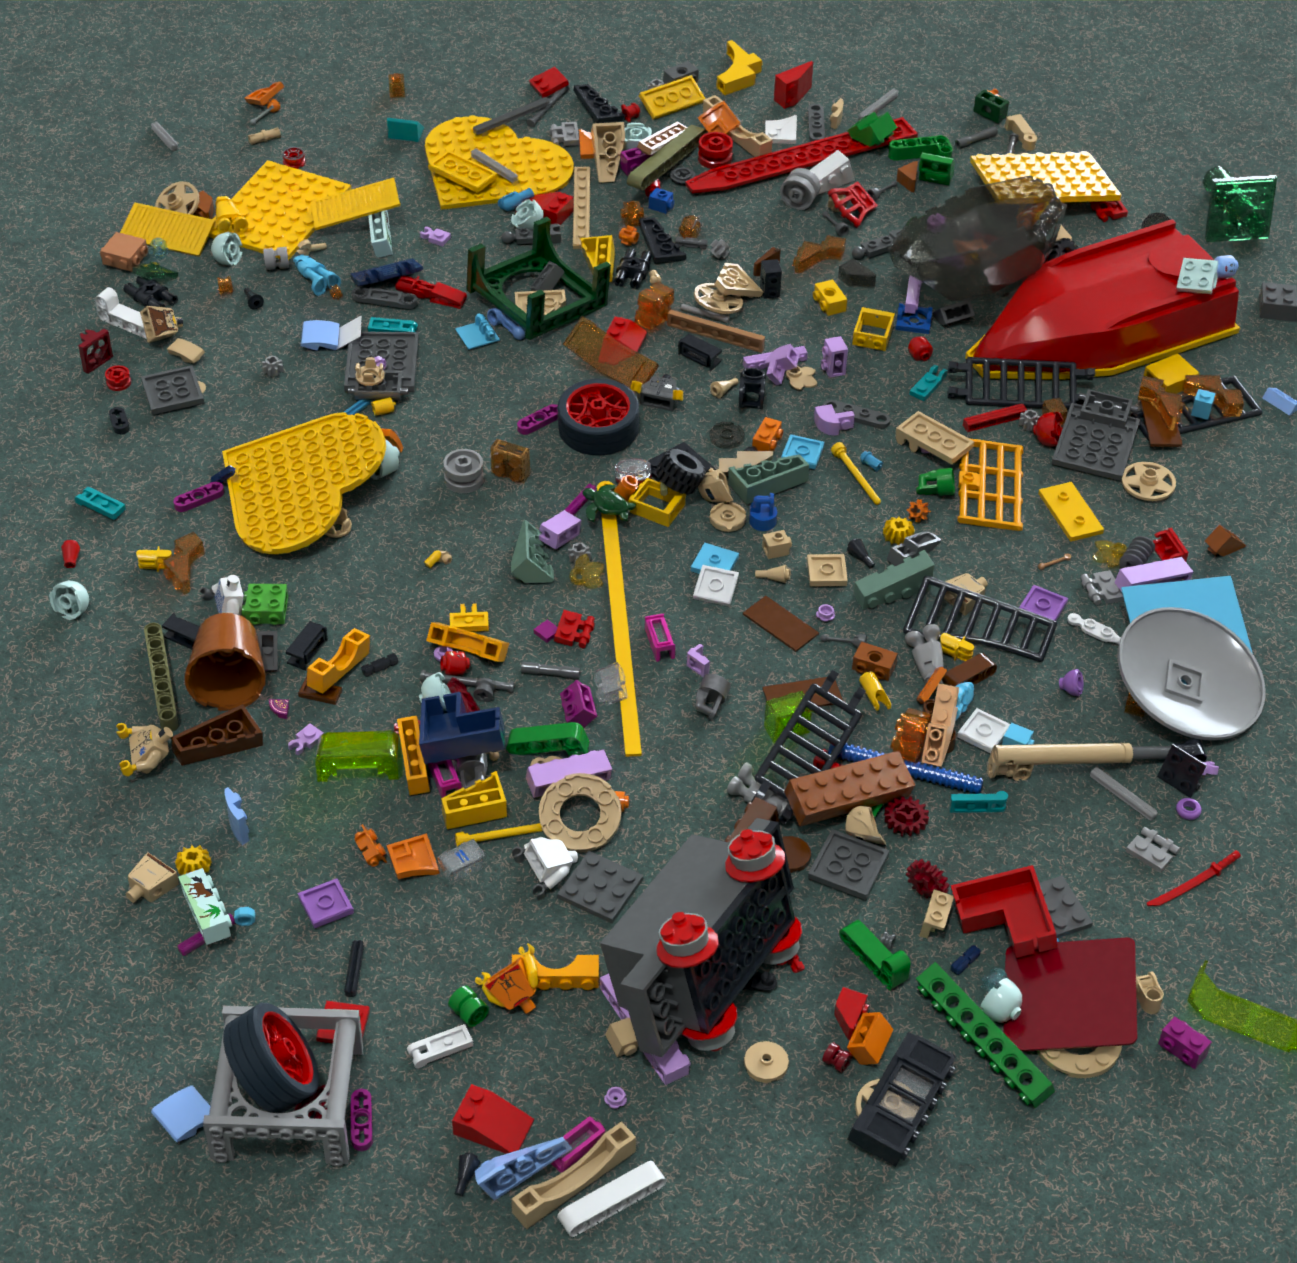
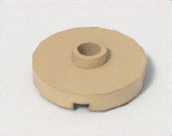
M729 502V504L719 503L710 511L711 524L721 531H736L742 528L746 521L745 509L734 502Z
M768 1041L758 1042L746 1051L744 1066L748 1075L754 1080L771 1083V1081L776 1079L778 1081L787 1073L788 1055L778 1044Z

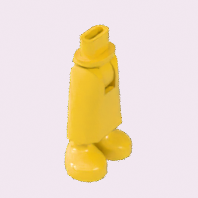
M227 196L217 197L215 205L218 231L221 234L226 232L232 233L233 226L234 233L237 235L243 234L249 226L247 219L242 217L230 198Z

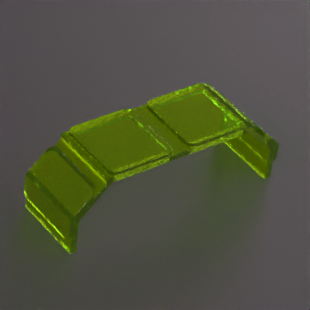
M1204 961L1203 966L1198 971L1187 1000L1195 1011L1203 1016L1202 1019L1289 1053L1293 1050L1297 1051V1019L1218 989L1206 975L1205 970L1208 961Z

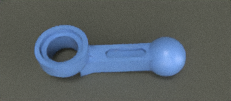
M493 308L488 311L487 318L491 325L502 324L513 334L515 339L522 340L525 338V330L516 325L499 309Z

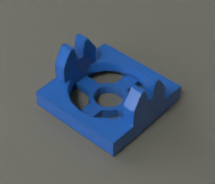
M899 303L896 330L929 334L933 307H918V310H915V314H912V316L902 317L905 314V305ZM918 313L923 314L927 318V320L920 319V317H918ZM915 318L918 319L919 322L912 323L910 322V319Z

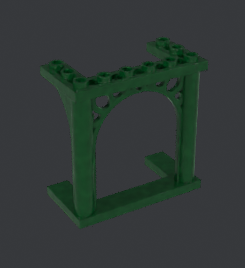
M548 217L534 222L532 250L485 269L486 247L482 243L468 249L466 291L470 294L473 292L479 293L525 330V337L528 340L607 306L611 264L604 262L595 266L592 284L568 267L558 256L550 238L551 219ZM551 261L564 270L560 280L583 297V299L544 315L545 292L539 290L528 295L527 313H525L505 296L502 287L514 275L525 272L541 273L547 263Z

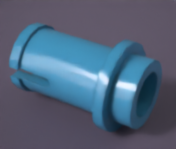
M864 451L860 456L861 463L867 464L874 471L877 472L882 468L883 462L875 458L870 451Z

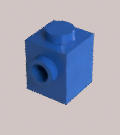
M655 188L649 195V209L666 214L674 206L675 201L673 200L672 192Z

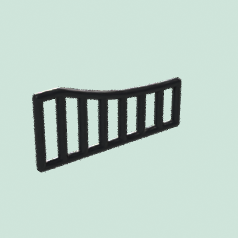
M1236 376L1218 379L1201 390L1211 392L1218 388L1237 414L1229 415L1215 397L1213 406L1221 417L1214 419L1210 414L1208 420L1198 422L1194 416H1191L1190 410L1185 405L1191 401L1194 404L1197 391L1179 400L1172 401L1174 408L1178 407L1191 424L1182 426L1177 419L1180 434L1259 416L1262 414V409ZM1232 383L1252 410L1245 412L1225 385ZM1142 410L1137 411V413L1132 412L1130 416L1140 419L1138 428L1149 441L1146 426L1141 420V417H1143Z
M930 576L923 578L903 628L905 634L911 631H918L923 635L922 631L913 629L912 626L930 584L940 589L925 626L934 624L946 592L950 591L958 595L943 633L950 634L961 640L965 637V641L969 643L1001 649L1038 662L1044 661L1057 627L1055 620ZM967 597L975 600L963 635L951 634L964 598ZM983 603L994 607L983 636H971ZM1004 610L1012 613L1002 641L992 640L990 637L1000 611ZM1019 616L1030 620L1020 647L1009 644ZM1038 622L1048 626L1039 652L1035 653L1027 650Z

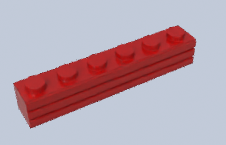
M1022 403L966 417L963 419V427L967 432L1018 420L1020 414L1025 413L1027 409Z

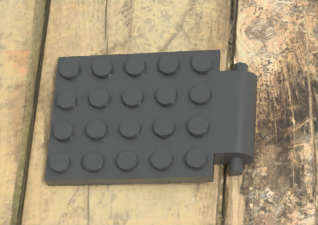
M361 332L360 337L349 342L344 391H348V395H355V400H380L389 397L392 400H401L402 395L414 392L419 332ZM377 356L386 360V367L383 370L385 377L381 383L374 386H365L357 382L355 376L357 372L355 371V366L357 363H360V367L365 366L366 358Z
M1088 389L1087 394L1080 393L1078 397L1079 400L1084 401L1083 405L1074 403L1070 405L1051 464L1121 481L1140 423V419L1129 417L1130 412L1137 413L1138 406L1132 405V399Z

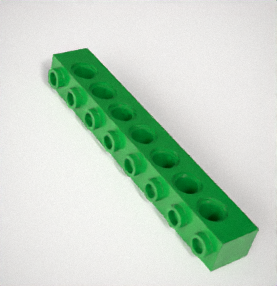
M936 962L916 978L919 992L925 998L929 996L933 1000L931 1002L933 1007L939 1013L943 1011L947 1015L945 1019L953 1028L955 1026L959 1027L961 1030L960 1035L967 1043L972 1041L976 1045L975 1051L982 1058L986 1056L991 1061L989 1063L990 1067L997 1074L1001 1072L1005 1076L1003 1079L1011 1089L1016 1088L1020 1092L1018 1096L1026 1105L1031 1103L1036 1108L1055 1092L1050 1080ZM938 988H944L941 993H935ZM954 1002L959 1003L957 1007L949 1008L950 1004ZM966 1018H973L970 1023H963ZM980 1033H988L985 1038H978ZM995 1048H1003L998 1054L992 1053ZM1017 1063L1016 1068L1007 1069L1009 1064ZM1025 1079H1032L1029 1085H1022Z

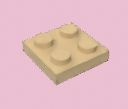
M844 554L807 555L810 586H847L848 579Z

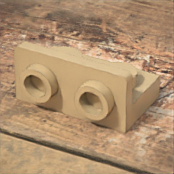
M933 890L920 937L928 938L930 931L934 932L935 928L942 931L945 929L954 898L953 895Z

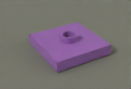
M1033 585L1019 608L1057 621L1068 603V598Z
M338 879L298 893V898L314 928L354 913L353 907Z

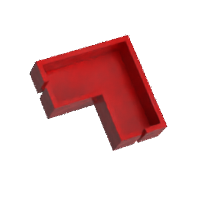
M1033 865L951 885L952 895L954 896L953 902L963 934L1005 923L1016 958L1035 954V949L1043 952L1058 948L1057 934Z

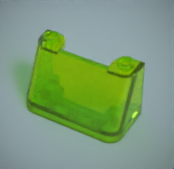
M391 730L326 732L321 734L315 757L317 782H328V777L331 774L337 776V769L377 768L378 775L384 772L388 775L389 780H399L400 742L398 734Z

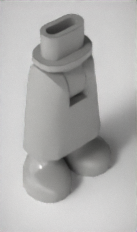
M935 624L926 625L923 628V635L918 631H911L905 635L906 644L914 647L912 654L925 684L936 668L941 666L944 668L942 645L937 641L940 636V629Z
M746 762L741 767L738 777H733L727 787V793L730 795H741L747 803L751 802L761 786L752 775L753 767L751 764ZM769 789L762 799L776 806L779 816H781L789 803Z

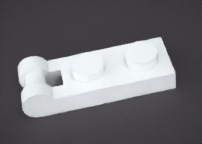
M465 1024L414 1042L407 1047L409 1055L414 1058L413 1063L415 1067L421 1068L429 1062L472 1047L473 1040ZM427 1050L426 1053L421 1054V1051Z

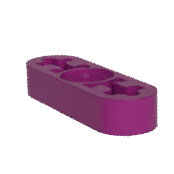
M548 405L520 419L517 422L518 432L528 435L558 420V405ZM538 418L544 419L543 421H536Z
M212 482L175 497L173 500L175 510L186 512L221 498L224 495L223 484ZM196 496H203L201 499H195Z
M366 1089L355 1090L351 1095V1140L353 1148L357 1151H366L373 1143L372 1100L370 1092ZM360 1097H364V1108H359ZM360 1116L368 1118V1121L364 1124L355 1122ZM359 1131H364L365 1139L363 1143H359Z

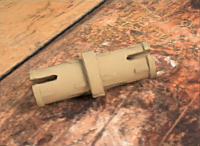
M278 127L266 131L261 130L259 133L248 135V140L251 145L259 142H268V140L281 137V133Z

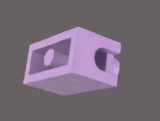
M564 510L541 524L539 531L542 534L539 535V540L557 549L579 535L581 520Z

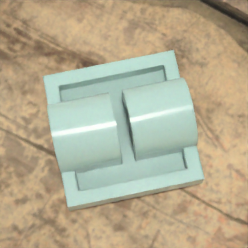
M1183 258L1176 287L1177 291L1212 294V290L1215 289L1217 284L1218 261Z

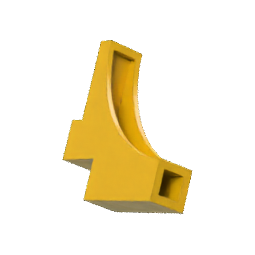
M733 40L728 41L726 54L731 58L733 64L727 71L717 76L716 86L724 95L755 85L756 74L760 73L762 69L761 58L754 53L748 54Z

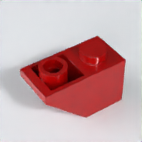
M843 987L835 1005L834 1016L845 1036L850 1040L862 1014L868 1013L870 1005L867 1004L868 995Z

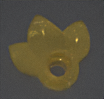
M1108 540L1095 541L1099 551L1092 558L1099 563L1107 562L1110 567L1118 566L1120 558L1127 547L1119 542L1113 543Z
M587 554L579 556L575 561V568L570 571L569 577L571 582L575 585H584L591 589L601 587L603 581L599 576L603 572L604 564L590 562ZM581 574L582 578L577 579L575 576Z

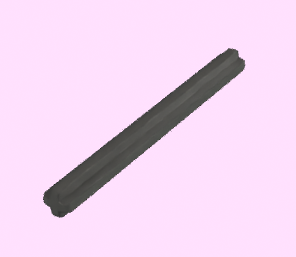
M544 97L473 127V133L475 135L482 134L547 107L550 104L549 99Z

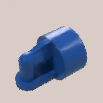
M770 493V496H755L750 505L749 523L751 527L758 531L773 529L777 521L774 493Z

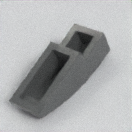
M929 530L905 537L903 544L891 547L887 560L894 566L904 563L903 559L907 557L914 558L919 556L918 552L925 550L926 553H929L941 542V539Z

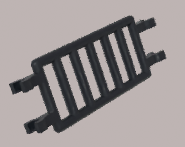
M968 357L966 363L949 361L948 373H966V388L949 386L947 398H965V402L968 405L1011 407L1023 403L1026 408L1069 410L1071 403H1084L1083 400L1078 399L1077 378L1093 380L1095 368L1077 369L1075 362ZM973 364H983V398H972ZM990 365H1000V399H990ZM1007 366H1018V400H1007ZM1025 367H1035V401H1024ZM1042 367L1052 368V402L1042 401ZM1059 368L1070 369V403L1059 402Z
M834 670L830 672L821 687L815 683L811 684L756 773L754 779L761 786L751 800V803L755 797L763 799L768 789L788 801L784 789L764 777L770 768L787 780L798 778L774 762L778 753L811 774L831 769L862 717V713L855 708L866 690L859 687L848 704L828 692L839 675ZM817 693L853 716L850 722L846 724L813 703L811 699L814 694ZM808 708L844 731L841 737L837 739L802 717L801 715L804 710ZM799 723L835 746L830 755L793 732L792 730L795 725ZM787 738L824 760L825 763L821 770L785 748L783 745ZM789 803L779 818V822L784 825L793 813Z

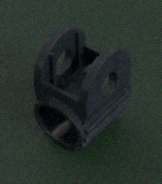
M746 368L740 373L738 408L751 406L763 410L766 374L761 369ZM745 393H757L759 395L758 401L750 402L744 400Z

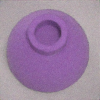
M1078 669L1066 673L1063 678L1059 679L1060 689H1064L1070 695L1080 696L1084 686L1082 673Z

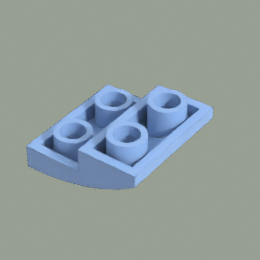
M321 320L304 321L301 346L316 351L319 346L336 350L338 346L339 323Z
M227 787L225 789V799L230 826L241 845L249 842V829L246 825L247 816L241 809L242 800L236 792L233 793Z
M191 1085L160 1102L151 1110V1113L177 1143L196 1135L197 1129L203 1127L204 1115H209L210 1105Z

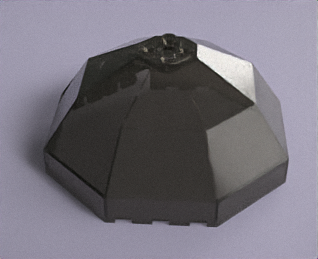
M1030 175L976 186L965 190L966 194L958 198L955 195L945 200L946 204L939 208L934 206L926 210L925 215L919 218L917 216L910 218L887 248L894 267L950 301L1002 298L1008 296L1009 292L1015 290L1029 276L1041 268L1054 248L1067 204L1062 203L1056 196L1052 184L1048 182L1044 184L1043 180L1038 178L1034 180L1033 176Z

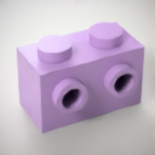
M841 336L825 339L824 346L822 347V369L826 371L829 378L845 375L848 354L847 346Z

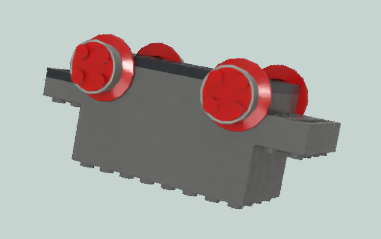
M756 818L746 830H743L730 843L692 834L601 941V949L619 1009L622 1007L629 1012L641 1052L663 1057L680 1034L687 1037L691 1046L698 1050L719 1051L735 1034L734 1024L738 1016L737 1008L733 1001L761 964L784 965L797 954L799 939L802 934V925L794 916L789 895L793 891L794 885L779 822Z

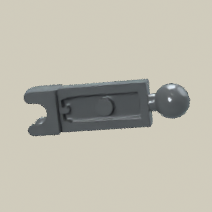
M551 224L550 226L552 244L561 243L559 224ZM515 229V234L511 231H505L501 238L506 244L512 243L513 240H516L517 244L533 243V229Z
M900 229L891 231L889 235L861 243V247L853 248L852 256L855 259H861L866 254L870 258L894 249L905 248L907 246V236L899 237Z

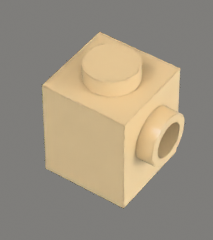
M784 530L763 534L762 548L768 559L789 555L792 542Z
M630 1017L611 1023L606 1032V1037L616 1056H629L635 1053L638 1043Z

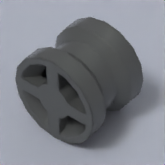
M489 678L478 679L473 693L475 699L484 702L491 701L493 691L495 690L494 681Z

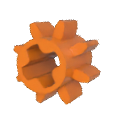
M627 225V228L623 227L619 233V239L622 240L621 243L628 246L636 244L639 239V233L636 232L637 228Z
M917 499L916 503L910 502L911 506L906 510L910 513L909 519L915 518L916 522H920L921 518L927 520L926 516L931 512L927 508L928 503L922 504L920 499Z

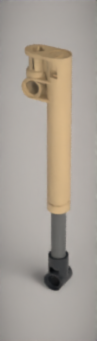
M1195 738L1185 743H1173L1201 762L1206 761L1207 756L1201 740ZM1130 743L994 745L987 763V772L989 778H995L996 775H1005L1006 777H1013L1015 781H1019V779L1026 780L1030 777L1034 765L1131 763L1132 759H1166L1171 746H1132Z

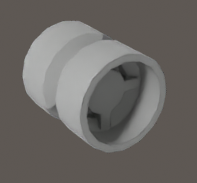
M277 247L276 250L273 248L263 249L266 270H275L276 267L280 269L289 268L287 247ZM280 255V261H276L275 256Z

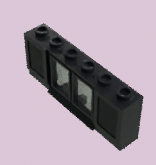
M908 1031L854 1123L847 1140L895 1167L900 1159L905 1161L910 1151V1148L907 1146L909 1143H915L920 1133L917 1131L918 1127L923 1128L929 1117L926 1112L928 1110L933 1111L938 1101L935 1096L937 1094L942 1095L947 1085L944 1080L946 1078L951 1079L956 1069L952 1065L957 1056Z

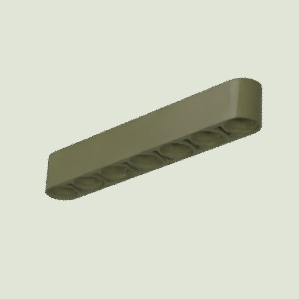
M149 623L144 627L160 727L161 729L168 727L174 732L179 724L162 627L158 623Z

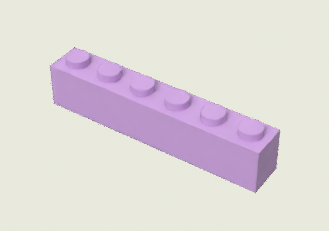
M607 974L600 977V989L621 1020L629 1018V1012L622 1007L619 1009L610 975ZM677 1041L672 1044L663 1057L643 1052L665 1085L689 1074L690 1061L687 1055L682 1054L679 1050Z

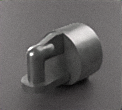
M716 674L704 675L696 693L695 709L708 715V719L712 720L719 704H723L726 701L731 689L729 681ZM706 700L713 702V707L705 705Z
M486 753L457 759L458 775L461 777L462 788L466 789L474 785L475 781L485 779L488 773Z

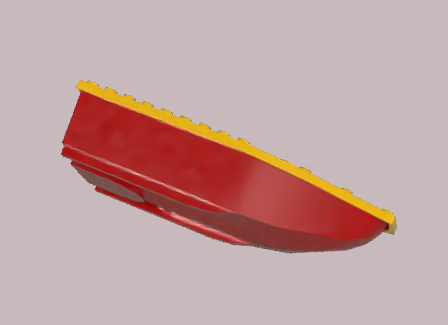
M1172 219L1076 249L1043 263L1020 285L987 333L966 352L965 358L983 357L1075 362L1077 369L1095 368V376L1093 377L1115 375L1239 333L1240 327L1235 323L1239 290L1235 287L1236 280L1233 277L1229 279L1217 277V284L1215 289L1212 290V294L1177 291L1176 287L1183 258L1214 259L1189 235L1183 236L1175 228L1176 222ZM973 364L975 370L983 377V364ZM990 365V378L1000 379V365ZM1007 366V379H1018V366ZM1025 367V379H1035V367ZM1042 367V379H1052V368ZM1059 368V379H1070V369Z

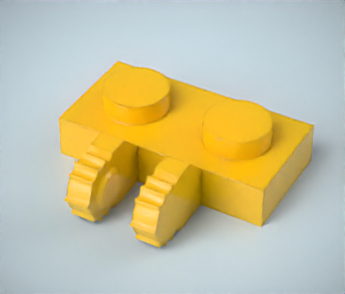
M477 603L472 604V612L466 613L465 604H460L461 613H450V626L470 632L489 631L488 612H477Z

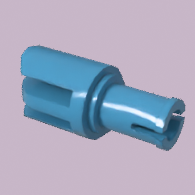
M531 188L519 193L514 191L500 198L498 206L505 211H511L517 208L523 201L533 198L534 193Z

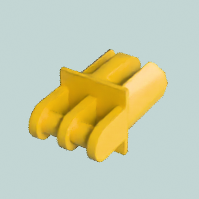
M158 546L157 550H138L136 552L140 569H157V572H159V569H171L174 566L170 550H160Z
M947 633L941 634L940 643L943 653L954 657V661L957 658L962 661L972 658L974 645L965 641V637L961 640Z

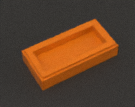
M941 666L935 669L916 698V701L924 704L930 698L947 672L945 668Z

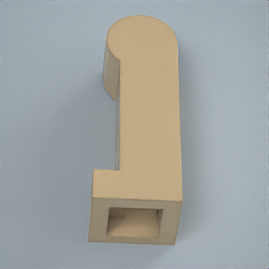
M1022 115L1006 117L1005 129L1007 131L1012 130L1013 133L1018 134L1022 147L1025 150H1034L1037 136Z

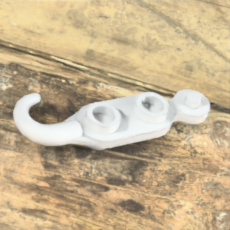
M1075 613L1068 616V623L1080 626L1084 633L1103 642H1112L1119 645L1121 637L1112 628L1100 624L1093 619L1084 620Z

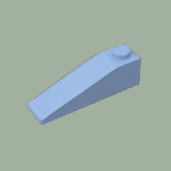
M560 1137L485 1161L475 1170L476 1181L493 1200H496L570 1151L572 1147L564 1137Z

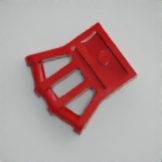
M858 181L847 188H833L828 191L829 197L834 202L835 209H838L842 213L841 216L852 222L856 228L860 225L864 216L878 206ZM838 195H846V198L840 201ZM851 201L854 206L846 209L844 205ZM856 210L860 212L858 218L853 216L851 213H853Z

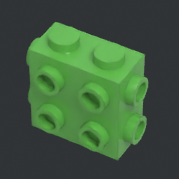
M249 584L248 591L244 592V603L246 604L242 605V616H245L254 625L285 624L288 602L287 584Z

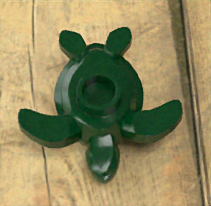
M611 484L600 487L596 492L592 488H586L582 492L587 500L593 501L586 508V517L591 522L595 521V514L598 510L606 515L619 514L621 520L627 521V511L636 508V504L634 502L627 503L620 494L614 492L616 486Z

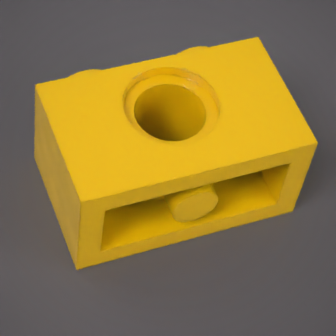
M833 279L815 284L813 298L815 301H818L822 311H825L828 316L846 312L847 298Z

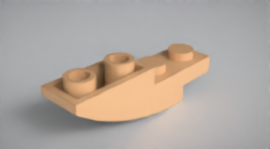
M938 684L932 720L928 724L921 763L942 766L956 720L959 687Z

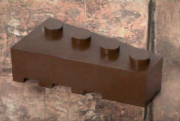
M242 704L171 737L172 752L181 765L263 746V732Z
M755 797L752 803L749 802L747 804L742 819L739 818L734 826L735 830L726 837L725 842L730 843L743 830H746L756 818L779 822L777 807Z

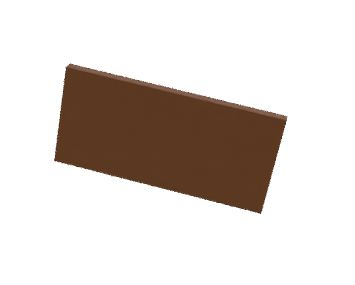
M1141 400L1140 403L1150 447H1182L1172 400Z
M764 596L743 612L744 616L795 652L819 635L818 631L767 596Z
M827 677L762 687L770 713L777 714L795 711L810 685L815 683L821 687ZM835 680L828 692L843 701ZM817 693L811 699L819 707L834 705Z

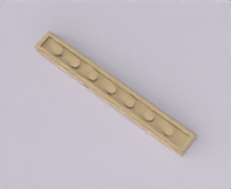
M574 167L573 249H582L580 238L589 237L590 167Z

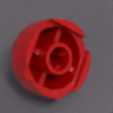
M1045 413L1037 420L1036 425L1033 427V433L1037 435V439L1041 444L1047 447H1057L1063 429L1060 426V422H1063L1061 413Z

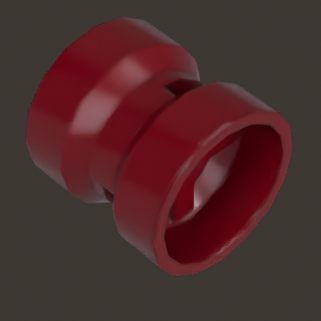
M833 1042L826 1049L822 1061L828 1065L832 1064L837 1071L843 1073L851 1063L853 1054L847 1050H841L840 1046Z

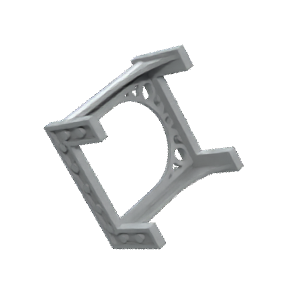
M223 1006L224 1029L226 1024L253 1007ZM279 1008L293 1020L299 1029L335 1030L329 1077L324 1090L309 1105L289 1113H269L259 1110L242 1097L237 1086V1078L229 1065L225 1053L222 1036L209 1115H204L203 1120L210 1159L217 1162L234 1160L235 1150L232 1137L238 1139L244 1137H256L259 1139L281 1138L283 1140L304 1139L307 1141L318 1139L323 1141L325 1162L333 1166L349 1164L350 1154L345 1124V1111L352 1056L363 1054L359 1010ZM232 1099H237L238 1102L233 1104ZM322 1102H326L324 1105L325 1108L319 1104ZM240 1108L247 1110L244 1116H232L233 1112ZM310 1111H318L322 1115V1119H310L308 1113Z

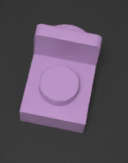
M699 644L688 651L687 666L702 677L709 674L710 661L703 656V645Z

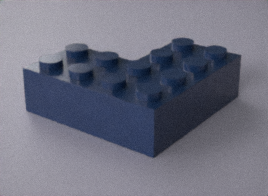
M461 692L443 695L447 713L444 714L439 696L422 699L419 746L425 764L505 750V726L500 707L466 713Z

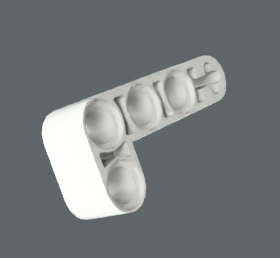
M107 287L96 296L97 314L102 321L106 320L105 322L120 326L119 328L133 332V334L147 339L140 312L119 304L118 295L114 289Z

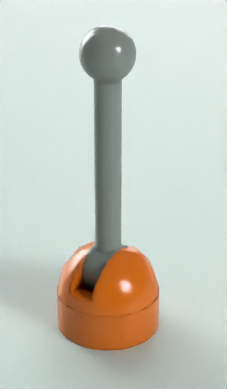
M276 99L270 100L267 104V110L255 119H251L250 124L255 125L256 121L269 111L275 113L280 110L279 102Z

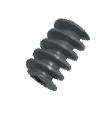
M1145 536L1135 537L1120 558L1119 564L1121 569L1146 564V561L1155 550L1154 542Z

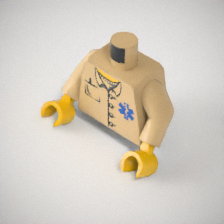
M124 723L117 724L116 727L119 731L116 733L121 739H125L129 734H132L129 737L132 765L128 760L119 763L124 776L132 775L135 770L146 774L150 773L168 755V740L173 736L170 728L164 727L160 729L154 725L127 728Z

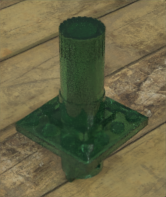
M1215 166L1208 170L1203 176V186L1210 194L1205 233L1206 242L1269 238L1277 177L1269 175L1234 178L1223 166Z

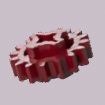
M901 796V800L894 798L893 803L888 802L884 812V822H888V828H894L893 833L900 831L901 836L905 833L912 836V832H915L918 835L920 829L925 830L926 825H928L929 810H925V804H919V799L912 801L911 796L908 800Z
M923 859L915 860L906 869L908 871L906 876L909 877L907 881L913 884V889H916L921 895L924 894L926 898L932 896L933 890L943 893L949 891L948 887L950 884L946 882L948 878L942 875L943 871H939L937 865L932 866L930 861L925 863Z

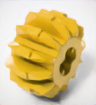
M891 517L890 520H886L883 536L885 541H890L891 545L894 543L900 545V543L903 544L905 537L914 535L915 529L912 521H907V518L901 519L898 517L896 519Z
M191 845L189 849L183 847L182 852H177V859H175V866L180 876L203 868L205 873H209L212 863L207 849H203L201 845L196 848Z

